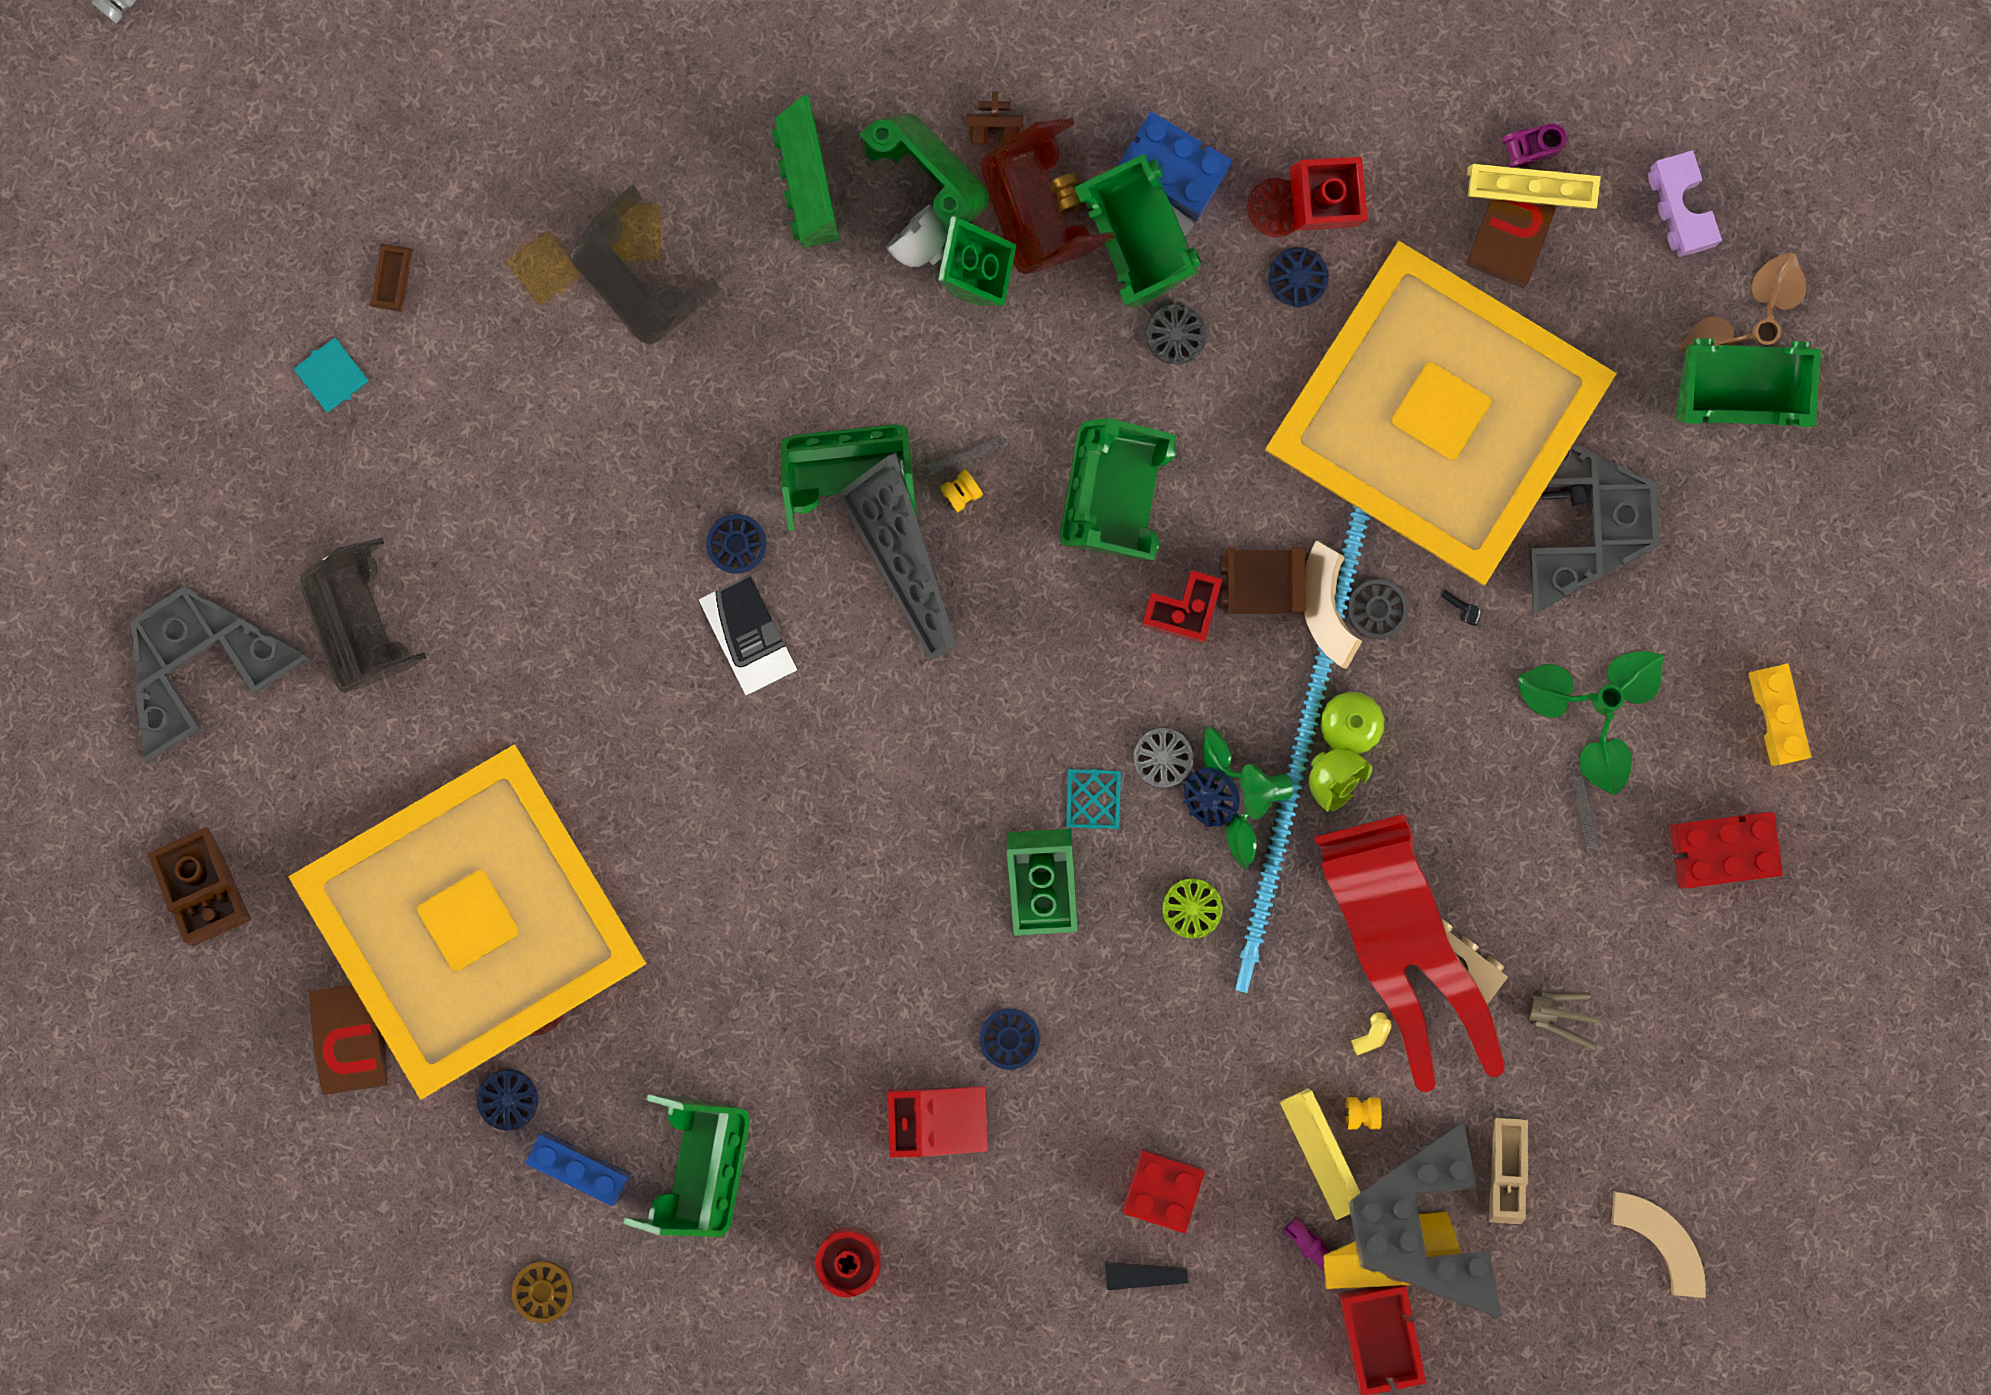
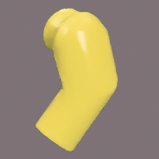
M1378 1012L1373 1014L1370 1018L1372 1026L1369 1034L1351 1040L1356 1055L1384 1045L1391 1030V1021L1387 1019L1385 1013Z

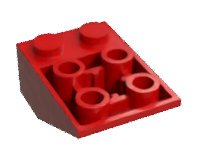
M986 1086L888 1090L889 1158L926 1157L988 1151Z

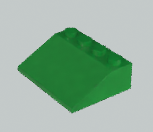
M803 95L775 118L777 128L772 129L771 133L775 149L781 147L783 159L777 161L781 179H788L790 190L784 191L787 209H794L796 221L790 222L794 241L800 240L802 248L839 241L840 239L809 95Z

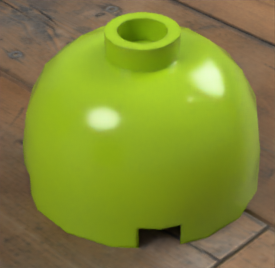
M1348 691L1336 695L1326 704L1321 713L1320 728L1324 740L1332 749L1345 748L1361 754L1369 751L1379 742L1384 732L1385 719L1381 707L1372 697L1362 692Z
M1335 749L1327 754L1321 752L1311 763L1313 769L1309 775V789L1313 798L1325 811L1328 812L1330 809L1334 812L1343 807L1354 796L1350 793L1360 780L1364 784L1367 782L1372 773V765L1362 756L1349 749Z

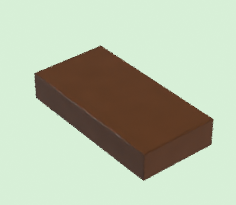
M380 243L370 307L403 311L413 253L412 248Z

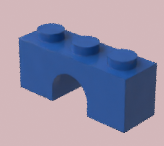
M546 1131L540 1133L525 1164L612 1207L618 1202L631 1173L603 1159L597 1160L576 1150L573 1147L574 1145Z

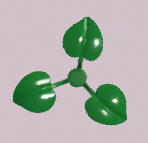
M1648 651L1631 652L1619 656L1610 664L1607 671V679L1611 684L1604 686L1596 694L1591 692L1586 695L1569 696L1574 688L1572 677L1564 668L1551 664L1542 665L1520 674L1518 686L1525 703L1540 716L1546 718L1560 717L1567 710V701L1573 703L1587 700L1592 701L1594 709L1599 714L1605 715L1606 718L1600 734V743L1593 742L1584 747L1579 757V767L1583 776L1591 784L1611 795H1616L1628 781L1632 767V756L1624 741L1612 739L1606 742L1607 732L1611 720L1614 718L1613 712L1623 705L1624 699L1633 704H1644L1656 696L1661 685L1664 656Z
M1207 726L1203 739L1205 768H1216L1226 773L1229 777L1240 778L1246 811L1241 814V817L1236 814L1231 821L1226 823L1225 831L1232 855L1241 867L1249 869L1248 866L1252 863L1256 852V837L1252 826L1247 822L1248 817L1260 819L1268 808L1271 807L1272 802L1290 799L1293 794L1292 782L1287 774L1267 777L1265 773L1253 764L1245 765L1242 772L1232 771L1229 768L1231 754L1227 743L1213 726ZM1216 777V781L1222 780L1220 777Z

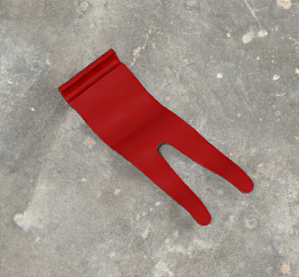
M1400 814L1315 836L1316 845L1319 844L1323 855L1321 865L1325 878L1341 907L1362 968L1398 1024L1416 1088L1421 1092H1430L1435 1088L1436 1080L1425 1016L1416 992L1405 972V969L1412 964L1419 966L1449 1000L1464 1024L1486 1074L1491 1077H1498L1503 1074L1505 1062L1491 1012L1478 985L1461 963L1448 939L1432 891L1412 850L1413 837L1406 816Z

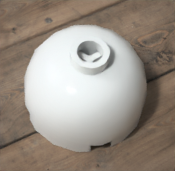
M930 204V206H925L914 215L899 235L897 233L885 247L895 259L904 265L920 267L928 261L934 265L943 257V246L947 240V233L944 223L937 217L934 207Z

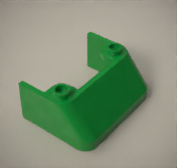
M891 424L798 434L785 438L781 442V476L788 531L795 530L794 513L805 514L811 512L818 506L819 496L838 494L885 457L896 453L912 507L917 517L908 429L903 425Z
M648 1094L647 1101L669 1107V1124L675 1129L683 1130L672 1193H661L653 1200L649 1218L625 1217L624 1224L657 1235L723 1236L729 1230L732 1223L750 1125L748 1112L739 1107L692 1098Z

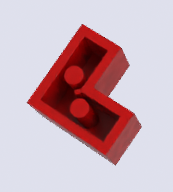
M1191 570L1181 601L1151 592L1141 627L1203 644L1207 636L1222 579Z

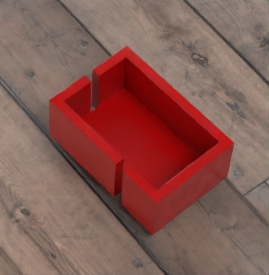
M1774 811L1670 824L1674 853L1687 852L1688 859H1675L1679 888H1694L1783 876Z
M1406 1285L1368 1287L1339 1293L1338 1298L1359 1393L1361 1395H1374L1391 1391L1390 1384L1386 1380L1387 1378H1392V1383L1397 1390L1426 1384L1414 1322L1409 1317L1412 1316Z

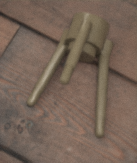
M1541 991L1540 996H1532L1528 1020L1535 1021V1027L1547 1029L1591 1050L1596 1049V1045L1586 1039L1549 1023V1021L1555 1022L1557 1016L1582 1022L1599 1023V1018L1560 1010L1558 1009L1559 1003L1553 1002L1590 999V994H1552Z

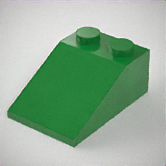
M951 217L938 280L955 297L979 306L1004 307L1016 244L958 217Z
M1072 829L1007 832V860L1014 936L1078 932Z

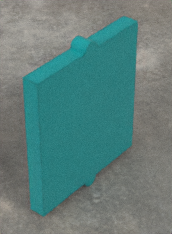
M336 337L318 351L312 350L311 356L294 368V371L327 413L345 399L351 400V395L369 382Z

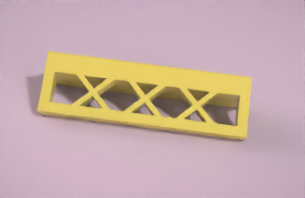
M1480 164L1468 166L1467 176L1470 177L1468 197L1597 209L1601 176Z
M1307 1088L1279 1103L1335 1220L1351 1214L1349 1201L1361 1192L1312 1090Z

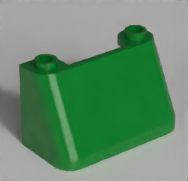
M907 113L876 120L860 134L863 153L873 163L880 159H889L897 164L905 155L909 154L938 184L942 190L935 197L933 207L937 217L944 223L947 235L951 217H958L972 223L987 208L989 193L986 187L916 115Z
M1142 154L1074 187L1080 202H1086L1090 210L1088 212L1090 218L1095 220L1118 273L1116 277L1118 283L1125 284L1123 289L1119 290L1124 304L1133 308L1151 301L1199 273L1198 266L1202 265L1197 250L1194 247H1189L1161 183L1160 177L1164 175L1160 164L1156 158L1150 160L1146 154Z
M1694 338V344H1687L1675 421L1695 424L1705 422L1816 427L1821 349L1811 348V342L1791 341V347L1714 345V339Z
M1112 418L1085 421L1080 426L1076 438L1060 529L1061 544L1081 550L1154 561L1160 542L1156 532L1147 529L1158 467L1166 466L1175 457L1176 435Z

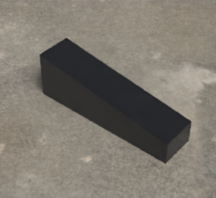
M1105 1262L1107 1290L1188 1283L1186 1268Z

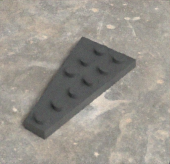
M896 453L891 454L849 484L837 495L931 661L957 645Z

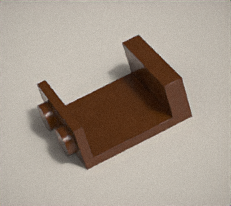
M1228 547L1226 555H1220V575H1226V587H1220V606H1226V614H1303L1306 611L1305 547H1292L1290 550H1234V547Z

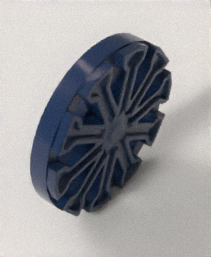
M1002 1009L986 1019L980 1031L979 1041L981 1050L990 1063L996 1067L1011 1070L1025 1066L1034 1058L1039 1048L1040 1035L1036 1023L1029 1015L1017 1009ZM1004 1014L1008 1016L1006 1027L1000 1019V1016ZM1014 1016H1021L1019 1023L1013 1027ZM992 1020L996 1023L1000 1031H996L994 1029L989 1028L988 1025L990 1024V1022H992ZM1029 1022L1032 1026L1031 1030L1020 1032L1023 1026ZM986 1034L997 1037L996 1040L984 1041ZM1035 1037L1033 1044L1023 1041V1038ZM999 1046L996 1052L990 1056L987 1051L988 1048ZM1020 1046L1029 1049L1030 1055L1024 1056ZM1005 1051L1006 1061L1001 1063L998 1061V1058ZM1012 1052H1015L1019 1058L1018 1063H1012Z
M512 1069L500 1070L488 1076L480 1086L477 1093V1107L480 1116L488 1125L499 1130L511 1131L524 1126L533 1118L538 1107V1092L533 1081L524 1073ZM514 1075L518 1078V1081L511 1087V1077ZM499 1076L504 1077V1088L497 1080ZM489 1083L492 1084L497 1093L487 1090V1085ZM523 1084L529 1086L527 1091L519 1093V1089ZM485 1096L495 1101L485 1104L483 1103V1097ZM531 1097L532 1103L522 1102L521 1099ZM497 1107L493 1115L489 1117L486 1111ZM518 1108L527 1110L528 1115L523 1117ZM503 1112V1124H499L497 1119ZM511 1113L517 1120V1123L513 1125L511 1124Z

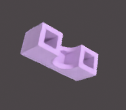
M1693 150L1656 161L1650 167L1651 172L1648 173V179L1652 190H1658L1661 200L1658 203V211L1661 219L1668 222L1671 232L1667 234L1671 250H1677L1678 256L1683 257L1717 246L1722 239L1713 211L1695 214L1690 212L1683 204L1682 196L1684 190L1696 187L1702 181Z

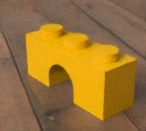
M1789 663L1749 672L1755 702L1761 706L1766 719L1767 733L1764 735L1771 766L1812 758Z

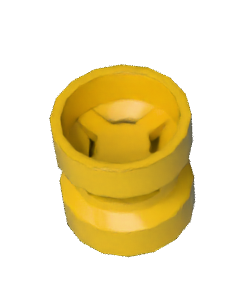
M966 469L957 475L956 480L946 482L939 487L945 498H948L951 502V506L956 513L963 510L966 503L970 500L976 501L983 496L981 489Z
M1357 1097L1346 1098V1108H1349V1116H1346V1127L1348 1130H1357L1361 1124L1369 1129H1381L1382 1110L1380 1097H1369L1367 1100H1363V1102Z

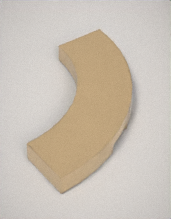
M1315 541L1305 567L1306 611L1304 614L1309 630L1317 645L1332 661L1347 669L1362 640L1357 638L1347 628L1341 615L1338 614L1334 596L1336 594L1337 577L1345 556Z
M1614 1191L1611 1224L1624 1226L1641 1233L1658 1248L1669 1270L1671 1294L1706 1298V1283L1702 1262L1693 1241L1684 1228L1669 1213L1654 1203L1632 1194Z

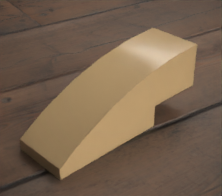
M1495 1118L1492 1142L1489 1222L1522 1224L1526 1219V1186L1528 1185V1120Z

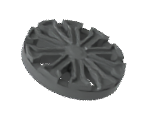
M1179 304L1167 305L1156 311L1151 317L1146 330L1147 344L1153 355L1159 360L1173 365L1184 364L1193 360L1201 352L1206 339L1205 324L1198 313L1188 306ZM1177 311L1184 312L1180 322H1178ZM1164 313H1171L1172 323L1164 316ZM1192 316L1196 320L1195 322L1185 326L1189 317ZM1159 320L1165 328L1155 326L1154 322ZM1197 328L1201 332L1200 335L1188 333ZM1156 333L1163 336L1154 340L1151 334ZM1187 340L1198 342L1199 345L1197 348H1193ZM1166 343L1167 345L1163 351L1159 352L1156 349L1157 346ZM1182 346H1183V347L1188 351V353H1189V355L1186 356V357L1182 356V352H1181V347H1182ZM1171 348H1175L1174 358L1168 356Z
M1383 579L1369 580L1359 585L1352 593L1348 602L1349 620L1352 626L1365 637L1371 639L1388 638L1397 633L1405 624L1408 616V602L1403 591L1394 583ZM1379 585H1385L1382 596H1379ZM1370 586L1372 588V598L1366 593L1365 587ZM1391 591L1398 594L1394 599H1387ZM1360 595L1367 603L1356 602V596ZM1401 603L1402 610L1392 609L1391 606ZM1353 609H1362L1365 612L1356 616L1353 613ZM1389 615L1398 616L1400 618L1399 623H1395ZM1368 617L1369 619L1365 627L1362 628L1358 624L1359 621ZM1383 621L1391 628L1389 632H1384ZM1374 622H1376L1377 626L1376 634L1370 632Z

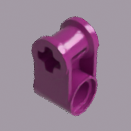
M1550 123L1529 130L1516 131L1504 136L1501 139L1503 144L1507 145L1511 158L1509 166L1511 168H1522L1558 155L1566 143V131L1559 124ZM1553 135L1558 140V146H1546L1543 142V136Z

